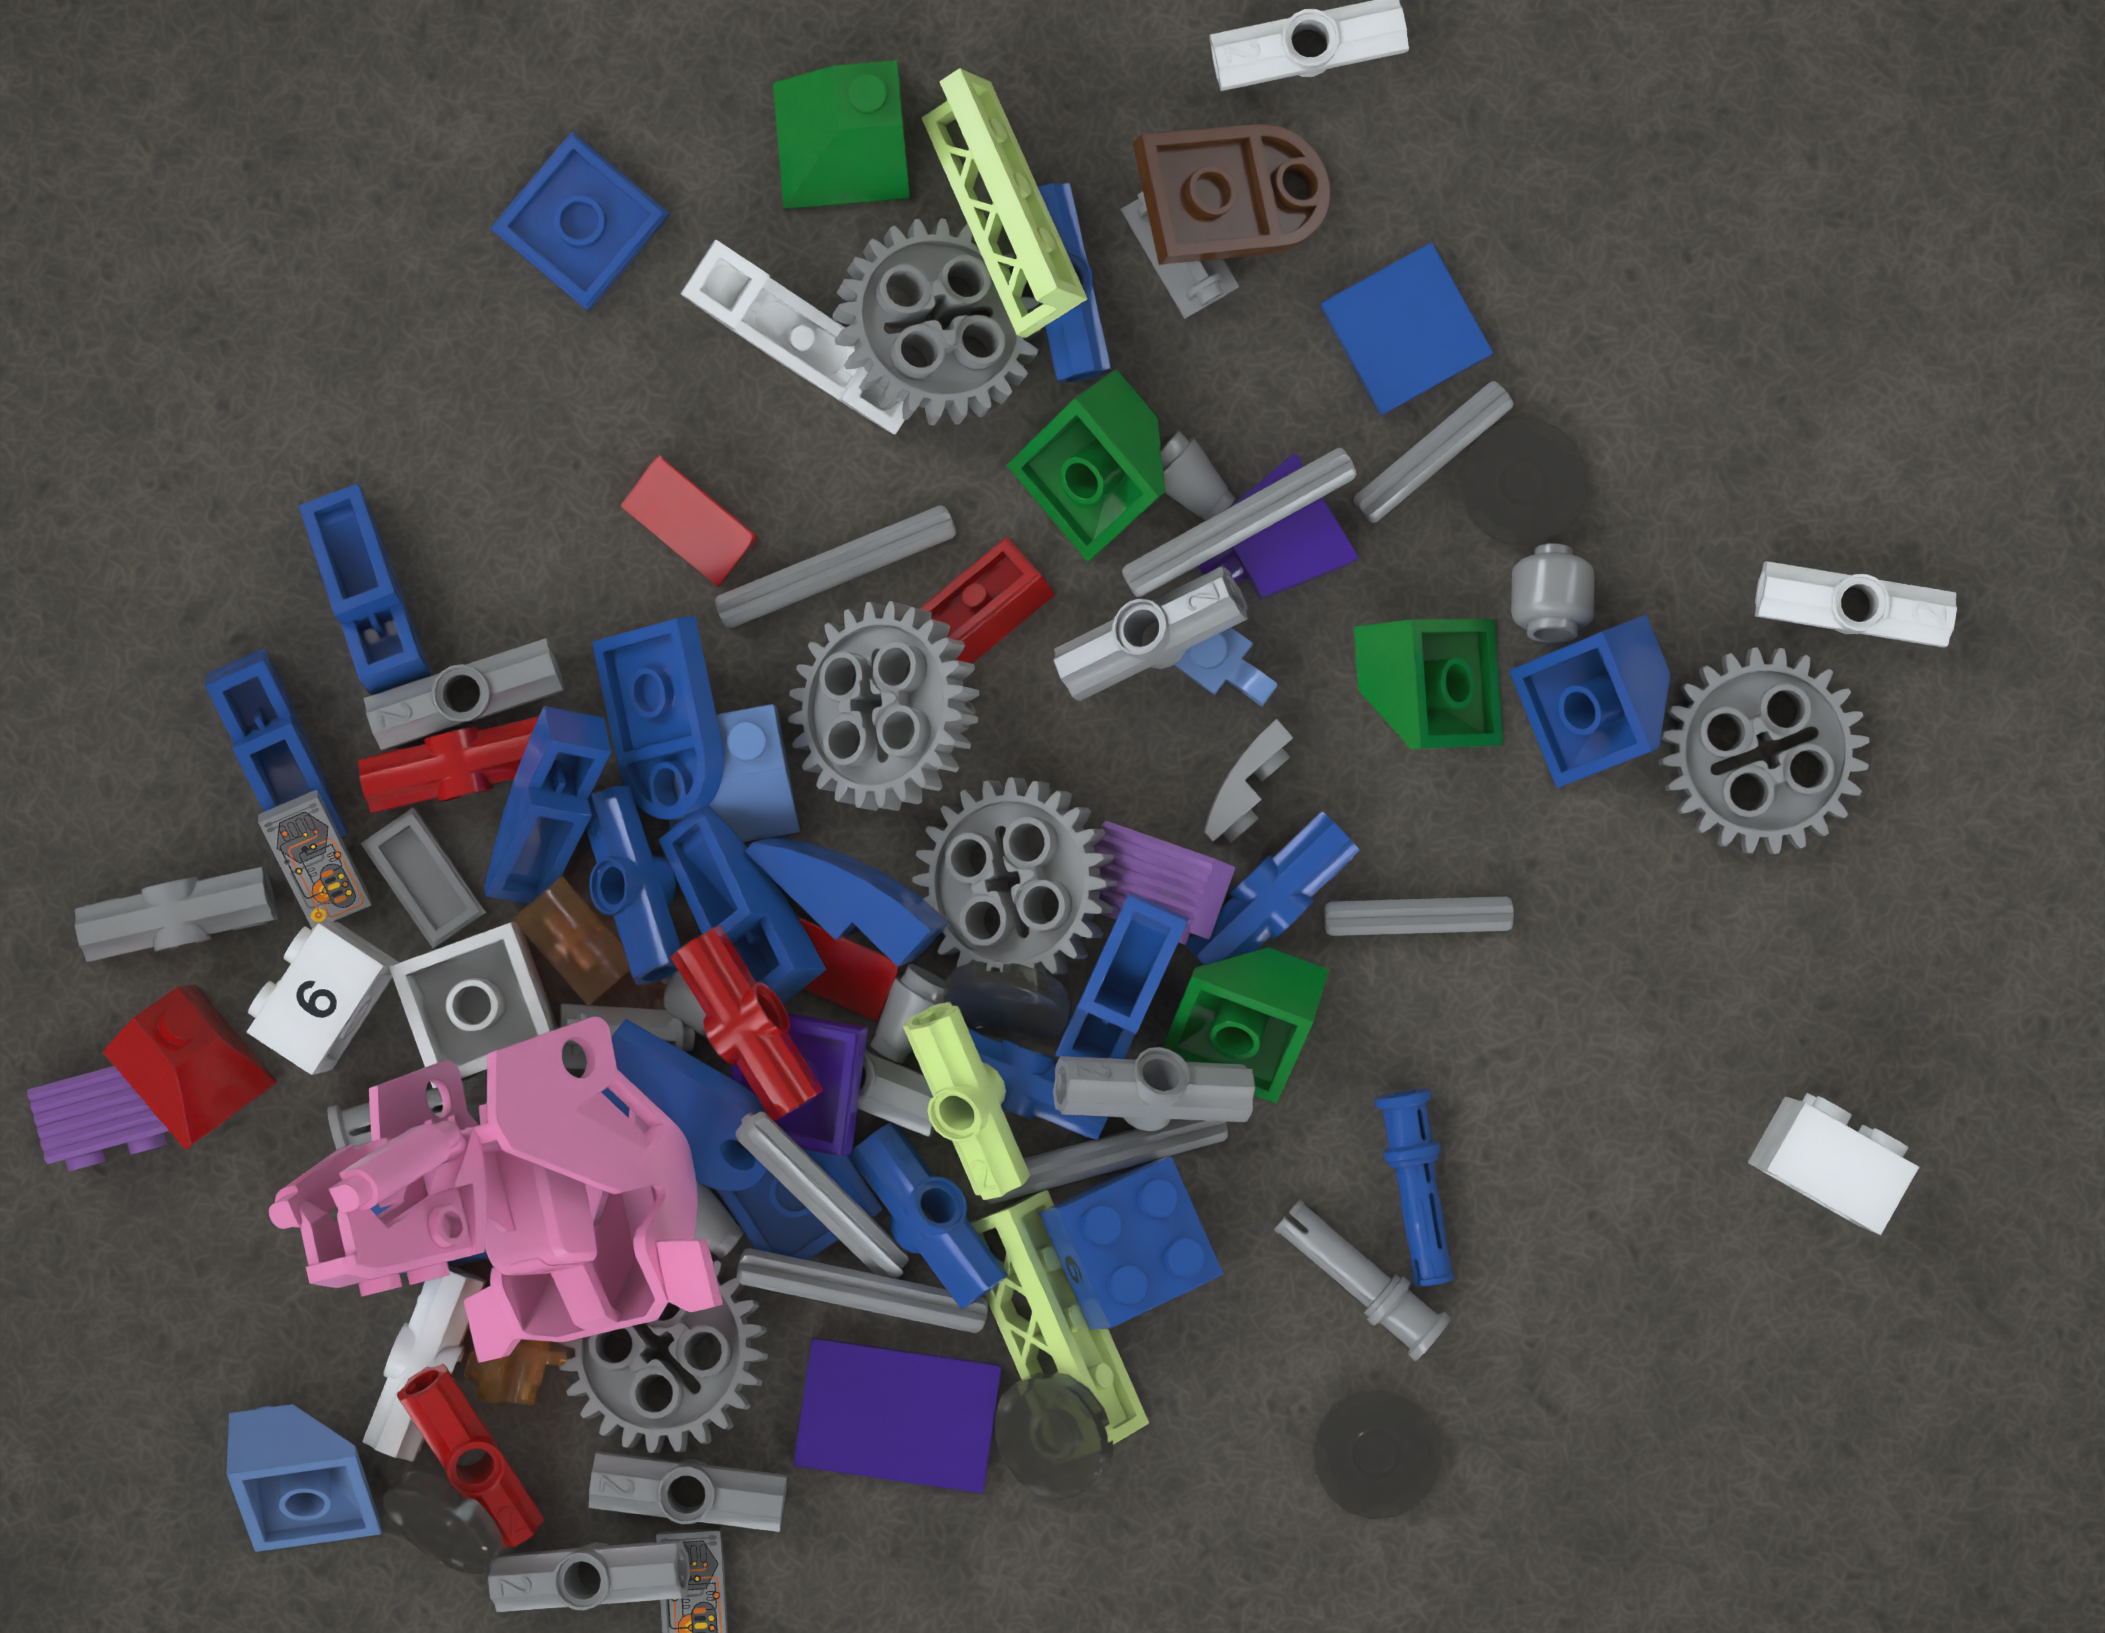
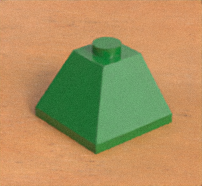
M897 60L833 65L773 82L784 210L910 199L900 73Z
M1117 369L1074 398L1006 465L1087 562L1099 554L1165 493L1158 418Z
M1411 619L1354 626L1358 691L1411 750L1503 745L1495 619Z
M1270 947L1196 967L1162 1048L1170 1049L1177 1053L1185 1062L1243 1064L1247 1069H1252L1255 1084L1253 1095L1277 1104L1314 1022L1329 969Z

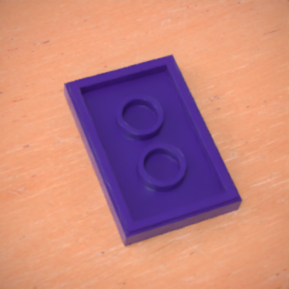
M813 1337L793 1466L983 1493L1002 1364Z

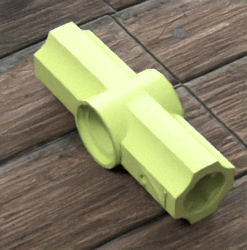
M951 1002L932 1005L928 1009L911 1016L904 1023L903 1028L933 1095L927 1110L929 1121L939 1134L944 1138L952 1140L975 1195H981L983 1200L1002 1197L1007 1192L1022 1186L1030 1177V1173L1001 1108L1006 1094L1004 1081L998 1071L981 1061L959 1007L952 1006Z

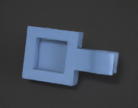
M1232 627L1188 648L1181 660L1174 664L1176 668L1214 696L1227 681L1261 707L1264 706L1277 688L1275 681L1243 660L1253 643Z

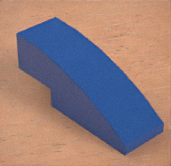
M356 483L298 505L334 616L342 626L359 681L372 696L432 676L412 617L360 485Z
M262 648L207 673L205 687L233 741L232 750L263 811L270 810L317 789L340 836L347 835V829L333 794L266 648Z
M548 706L543 707L517 769L502 815L484 886L486 897L546 907L591 818L588 798L611 754L604 718Z
M710 806L701 807L694 813L687 815L659 839L701 933L704 934L712 928L721 925L755 981L767 985L778 996L782 1004L826 970L808 933L771 877L745 852L747 847Z
M769 837L755 841L745 851L835 940L854 934L860 929L897 967L916 960L950 923L919 895L887 874L848 855L812 843L782 837Z
M1129 891L1055 1053L1056 1056L1124 1059L1187 925L1188 917Z

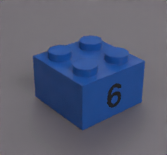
M1172 1156L1146 1162L1038 1212L1090 1330L1115 1327L1224 1275Z

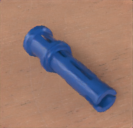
M1429 1088L1383 1094L1374 1098L1375 1108L1381 1109L1383 1112L1388 1148L1383 1151L1384 1161L1388 1162L1390 1168H1395L1396 1180L1398 1181L1414 1286H1430L1454 1280L1446 1241L1447 1237L1440 1195L1438 1194L1434 1161L1439 1159L1438 1154L1441 1152L1440 1143L1432 1139L1426 1104L1432 1099L1431 1089Z

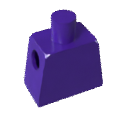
M1295 453L1287 458L1235 504L1304 467L1298 455ZM1321 497L1197 566V569L1201 576L1223 566L1230 571L1235 583L1247 578L1259 600L1345 568L1354 563L1359 557L1325 500Z

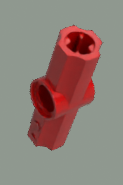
M539 716L485 730H480V727H471L426 738L423 740V745L392 750L358 760L361 786L370 813L374 814L438 798V802L459 799L461 795L478 792V794L494 789L493 784L514 780Z
M721 925L693 939L670 956L706 1014L703 1019V1026L711 1045L726 1062L731 1065H738L769 1117L774 1122L824 1091L788 1034L790 1020L784 1005L767 985L755 981Z
M446 1365L426 1367L408 1378L405 1386L397 1392L398 1400L445 1469L451 1485L462 1495L498 1550L504 1547H516L534 1536L535 1530L545 1521L542 1512L498 1447L491 1430L481 1421ZM471 1449L485 1450L483 1457L477 1463L467 1466L457 1464L459 1457L464 1452Z

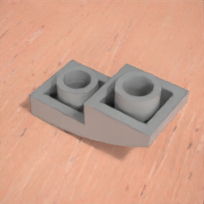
M1275 719L1242 753L1217 792L1203 830L1204 835L1210 842H1213L1223 834L1231 843L1259 819L1251 808L1262 799L1245 779L1254 773L1262 782L1290 758L1282 747L1292 740L1293 737L1278 719Z

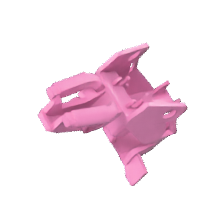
M596 1016L487 1053V1103L479 1105L480 1125L477 1124L467 1111L460 1071L451 1060L437 1062L369 1088L371 1142L360 1144L356 1147L352 1144L337 1149L279 1190L275 1197V1203L269 1208V1217L278 1228L300 1227L308 1261L306 1271L310 1284L340 1288L358 1283L361 1297L402 1287L399 1273L407 1272L409 1285L448 1276L450 1273L447 1262L484 1253V1250H486L488 1258L493 1265L490 1274L491 1286L463 1300L478 1363L509 1356L521 1339L567 1342L659 1319L668 1302L690 1313L723 1305L708 1240L694 1239L698 1196L696 1174L688 1141L680 1128L617 1069L609 1026L602 1018ZM568 1040L578 1043L586 1056V1070L580 1078L572 1076L566 1070L562 1061V1049ZM429 1081L436 1085L442 1097L443 1110L440 1117L431 1111L427 1102L426 1088ZM608 1087L630 1108L629 1117L601 1092ZM379 1204L380 1208L390 1206L378 1215L370 1209ZM336 1207L338 1208V1223L328 1214Z

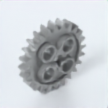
M941 218L932 234L928 235L921 220L915 219L908 229L907 239L895 225L890 227L884 236L885 246L872 238L863 250L866 260L859 257L853 259L847 269V272L853 279H844L836 293L848 302L838 305L833 313V319L850 326L840 331L835 339L836 345L854 346L855 351L845 362L844 367L846 369L864 367L868 373L859 386L861 391L870 389L878 384L884 389L879 406L885 408L895 398L902 400L903 419L906 420L912 416L918 406L925 408L929 425H935L944 409L948 410L950 418L955 425L960 424L967 416L968 405L980 418L985 416L991 408L990 398L1002 405L1012 394L1009 384L1019 386L1028 374L1021 364H1030L1038 353V349L1026 341L1034 339L1041 329L1027 338L1016 335L977 245L971 243L972 232L968 224L965 225L957 237L950 236L946 219ZM1013 253L1004 255L1009 258H1015ZM948 277H959L966 280L972 288L973 296L963 297L956 294L949 286ZM898 286L904 289L910 295L913 306L905 307L895 304L889 298L887 287ZM1021 297L1028 313L1035 310L1039 305L1035 298ZM987 310L990 313L991 317L989 318L984 315H969L973 311ZM929 313H933L934 320L924 322ZM951 322L946 330H942L940 323ZM884 326L905 329L900 333L888 334L885 332ZM962 337H974L980 340L987 350L988 357L980 358L971 355L965 349ZM909 346L919 349L927 360V367L919 368L910 365L904 359L901 347Z
M889 601L887 606L867 602L864 613L851 609L844 611L845 626L833 623H826L824 625L829 640L827 645L811 641L808 644L816 661L813 666L797 665L796 670L807 679L805 688L790 690L789 695L796 700L802 701L803 705L801 711L788 717V722L804 726V733L798 736L792 745L793 748L811 751L810 755L805 759L802 768L804 771L820 773L816 784L819 789L835 792L836 801L854 804L857 808L874 811L882 808L898 811L902 801L913 804L922 803V788L935 791L942 789L941 779L937 772L939 769L953 772L958 771L959 766L951 752L954 747L970 749L971 747L969 740L960 734L962 725L978 723V717L964 711L965 702L979 696V690L963 686L962 680L975 670V666L971 663L956 660L964 649L965 644L963 641L947 638L950 629L949 624L932 620L931 612L905 604ZM910 662V672L906 678V668ZM856 672V681L854 686L852 687L853 677ZM914 724V736L910 742V731ZM860 734V745L856 751V742Z
M1758 647L1748 649L1745 667H1741L1732 653L1722 656L1723 675L1720 676L1708 665L1703 666L1699 669V673L1705 687L1701 690L1694 685L1683 684L1680 690L1690 702L1687 708L1671 706L1666 711L1680 725L1678 730L1661 732L1662 740L1676 746L1675 754L1659 759V765L1677 767L1679 776L1670 780L1664 786L1665 790H1685L1688 796L1677 808L1678 813L1684 814L1698 809L1702 814L1697 821L1695 831L1703 833L1716 824L1720 827L1717 845L1721 847L1727 846L1734 839L1735 835L1739 834L1741 835L1742 852L1746 854L1754 852L1759 838L1764 839L1769 854H1780L1783 835L1787 836L1790 843L1796 849L1806 847L1804 828L1808 827L1820 837L1829 834L1823 815L1827 813L1839 819L1846 818L1848 813L1838 798L1841 794L1859 796L1862 792L1856 784L1848 780L1850 772L1868 770L1869 764L1852 757V749L1868 744L1869 737L1851 735L1849 726L1858 722L1864 715L1862 711L1843 713L1840 705L1850 695V689L1846 688L1830 693L1826 689L1833 674V671L1830 669L1823 670L1813 678L1808 676L1810 657L1807 655L1801 656L1792 668L1787 667L1786 652L1783 648L1774 650L1768 664H1764ZM1777 692L1787 694L1796 704V718L1787 728L1775 725L1767 713L1768 701ZM1717 715L1727 716L1737 727V740L1732 748L1727 751L1717 749L1708 739V724ZM1808 727L1815 728L1817 732L1816 737L1812 740L1772 754L1770 756L1772 767L1768 768L1765 761H1755L1717 776L1711 773L1712 764L1755 749L1758 746V739L1756 737L1758 734H1760L1764 742L1779 740ZM1801 751L1811 754L1819 763V777L1809 788L1798 785L1793 780L1790 772L1791 761ZM1741 774L1751 776L1756 780L1760 788L1759 801L1749 811L1737 807L1730 795L1731 784Z
M1008 777L1005 789L1000 781L986 780L983 781V797L976 790H963L960 792L964 810L956 806L943 805L941 812L948 823L946 828L927 826L925 831L937 844L934 850H918L916 852V856L928 863L930 867L929 873L914 876L912 882L920 886L929 887V896L923 898V900L950 922L941 932L946 937L940 944L937 952L940 955H954L961 951L956 968L958 971L972 972L979 966V981L995 982L1001 974L1004 986H1020L1023 974L1029 984L1044 983L1046 969L1053 975L1068 972L1064 954L1073 959H1085L1088 956L1086 948L1080 940L1082 937L1102 938L1104 933L1092 919L1094 914H1111L1113 912V908L1100 900L1099 896L1100 891L1117 887V881L1100 876V868L1112 862L1114 855L1095 852L1093 846L1106 833L1104 829H1083L1091 811L1089 808L1076 807L1068 811L1071 803V793L1056 791L1049 797V783L1044 781H1033L1027 790L1024 778ZM1002 826L1006 828L1003 840L999 835V830ZM1038 827L1044 836L1045 845L1042 853L1035 859L1029 852L1028 838L1033 829ZM977 843H980L986 852V863L984 869L979 874L973 870L970 863L972 849ZM1018 872L1020 884L1014 885L1010 891L1008 880L1015 878ZM1050 889L1056 894L1059 901L1057 915L1052 921H1049L1042 911L1043 897ZM991 905H994L1000 914V926L993 937L987 932L984 925L986 911ZM1025 924L1029 928V935L1026 938L1022 935Z
M719 1260L713 1262L723 1305L691 1313L680 1308L678 1313L669 1320L662 1321L659 1318L658 1320L647 1322V1326L654 1334L666 1338H674L668 1349L676 1361L699 1382L701 1389L696 1394L691 1392L684 1378L671 1362L661 1359L653 1360L652 1356L658 1350L657 1345L638 1325L625 1328L632 1337L633 1346L628 1357L619 1363H614L606 1353L605 1342L611 1331L567 1342H558L566 1347L575 1349V1357L559 1365L560 1370L578 1372L580 1378L566 1391L568 1396L588 1395L590 1398L580 1415L585 1419L594 1418L602 1413L605 1415L599 1434L610 1437L621 1427H624L622 1446L626 1448H634L642 1435L645 1434L649 1453H660L665 1436H668L674 1451L684 1452L687 1449L689 1432L701 1444H708L711 1442L709 1423L713 1421L717 1426L730 1430L733 1427V1423L726 1409L730 1405L746 1410L751 1407L748 1400L740 1393L743 1384L750 1386L762 1385L763 1381L757 1375L748 1371L751 1362H760L768 1359L767 1353L751 1348V1340L765 1334L767 1328L748 1324L746 1318L754 1313L760 1305L758 1301L754 1300L737 1301L736 1297L745 1285L740 1284L741 1281L737 1278L729 1280L724 1284L721 1282L727 1264ZM707 1334H713L721 1344V1357L715 1366L703 1370L694 1359V1348L700 1338ZM658 1376H664L672 1386L673 1396L667 1408L660 1412H655L649 1407L645 1393L647 1386L653 1379Z

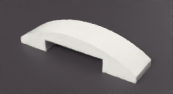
M714 240L680 294L773 359L895 435L905 420L902 414L903 401L895 398L888 406L882 408L879 406L880 398L884 391L882 387L877 384L870 389L861 391L859 386L868 372L864 367L856 369H846L844 367L849 356L855 351L854 346H840L835 343L836 337L845 327L771 279L769 274L718 240Z

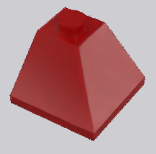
M196 985L176 987L129 1021L102 1051L185 1150L250 1104L277 1082Z

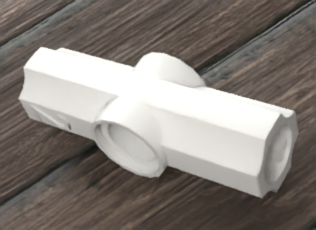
M1372 0L1325 11L1304 9L1295 13L1291 18L1210 34L1209 38L1220 91L1296 75L1314 77L1323 73L1326 69L1406 53L1409 50L1407 27L1403 8L1399 0ZM1301 30L1316 31L1324 38L1326 50L1316 57L1302 56L1294 49L1292 37Z
M1768 561L1763 563L1755 598V617L1834 629L1844 634H1865L1946 648L1949 644L1957 612L1956 592L1878 580L1867 574L1847 575ZM1850 587L1862 590L1870 602L1869 613L1862 622L1849 619L1841 608L1843 593Z
M448 1265L450 1275L424 1282L409 1324L405 1323L401 1328L384 1370V1376L387 1377V1381L362 1441L373 1447L376 1451L394 1458L414 1462L425 1440L398 1400L397 1392L405 1386L408 1378L426 1367H436L445 1364L452 1374L456 1362H461L464 1355L465 1346L461 1344L469 1326L463 1300L483 1290L486 1280L457 1267L454 1268L451 1265Z

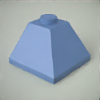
M770 704L717 714L723 746L724 769L719 790L709 806L743 843L801 832L778 707ZM673 773L672 787L679 799L680 783L676 774ZM685 817L669 819L670 830Z
M293 1404L276 1407L265 1406L255 1410L229 1413L226 1474L255 1552L381 1535L380 1518L355 1445Z

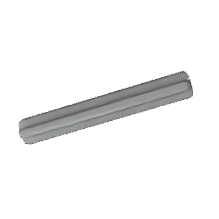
M1336 448L1125 565L1122 570L1123 577L1131 592L1136 597H1143L1352 481L1357 475L1355 466L1343 448Z
M939 505L718 595L715 599V606L722 623L727 628H734L952 539L956 535V528L948 509L945 506Z
M759 1112L755 1115L748 1113L741 1119L742 1124L736 1130L737 1140L874 1274L897 1279L904 1273L903 1267L909 1261L908 1253L765 1112Z
M1171 1119L1168 1125L1160 1130L1145 1131L1133 1128L1100 1137L1098 1140L1093 1139L1023 1158L1030 1173L1028 1180L1022 1186L1007 1192L1002 1197L987 1199V1202L995 1204L1225 1141L1228 1138L1226 1121Z
M752 1248L743 1251L737 1269V1279L741 1281L740 1284L971 1333L980 1332L987 1318L988 1302L984 1297L961 1310L947 1289Z

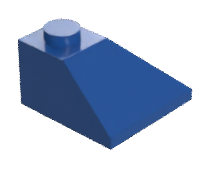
M1646 614L1509 670L1556 788L1659 748L1671 673Z

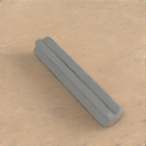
M1496 381L1489 382L1357 493L1353 502L1359 512L1371 523L1378 522L1510 411L1514 405L1510 395Z
M1507 896L1328 902L1324 908L1325 930L1331 936L1508 931L1512 929L1514 922L1513 903L1511 898Z

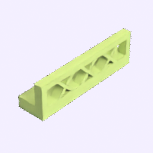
M959 68L940 81L947 101L923 116L922 121L1016 335L1027 338L1086 301L1087 297L992 83ZM955 119L969 147L968 151L954 147L947 131L946 125ZM959 157L966 158L964 166ZM978 171L992 199V205L978 201L973 190ZM983 211L990 212L988 220ZM1002 225L1017 259L1003 256L999 249L997 241ZM1007 265L1014 267L1012 275L1010 274ZM1026 280L1036 301L1043 303V305L1030 313L1027 312L1021 299Z
M1046 1189L1030 1195L1003 1210L969 1223L986 1245L987 1243L982 1232L996 1228L1007 1252L1004 1263L1000 1260L998 1262L1009 1276L985 1294L1059 1463L1112 1446L1149 1424V1421L1109 1330H1090L1038 1213L1054 1205ZM1014 1290L1026 1296L1032 1309L1030 1322L1017 1314L1011 1300ZM1039 1348L1053 1357L1058 1369L1056 1380L1043 1373L1037 1360ZM1065 1407L1078 1415L1087 1437L1076 1441L1072 1440L1062 1417Z

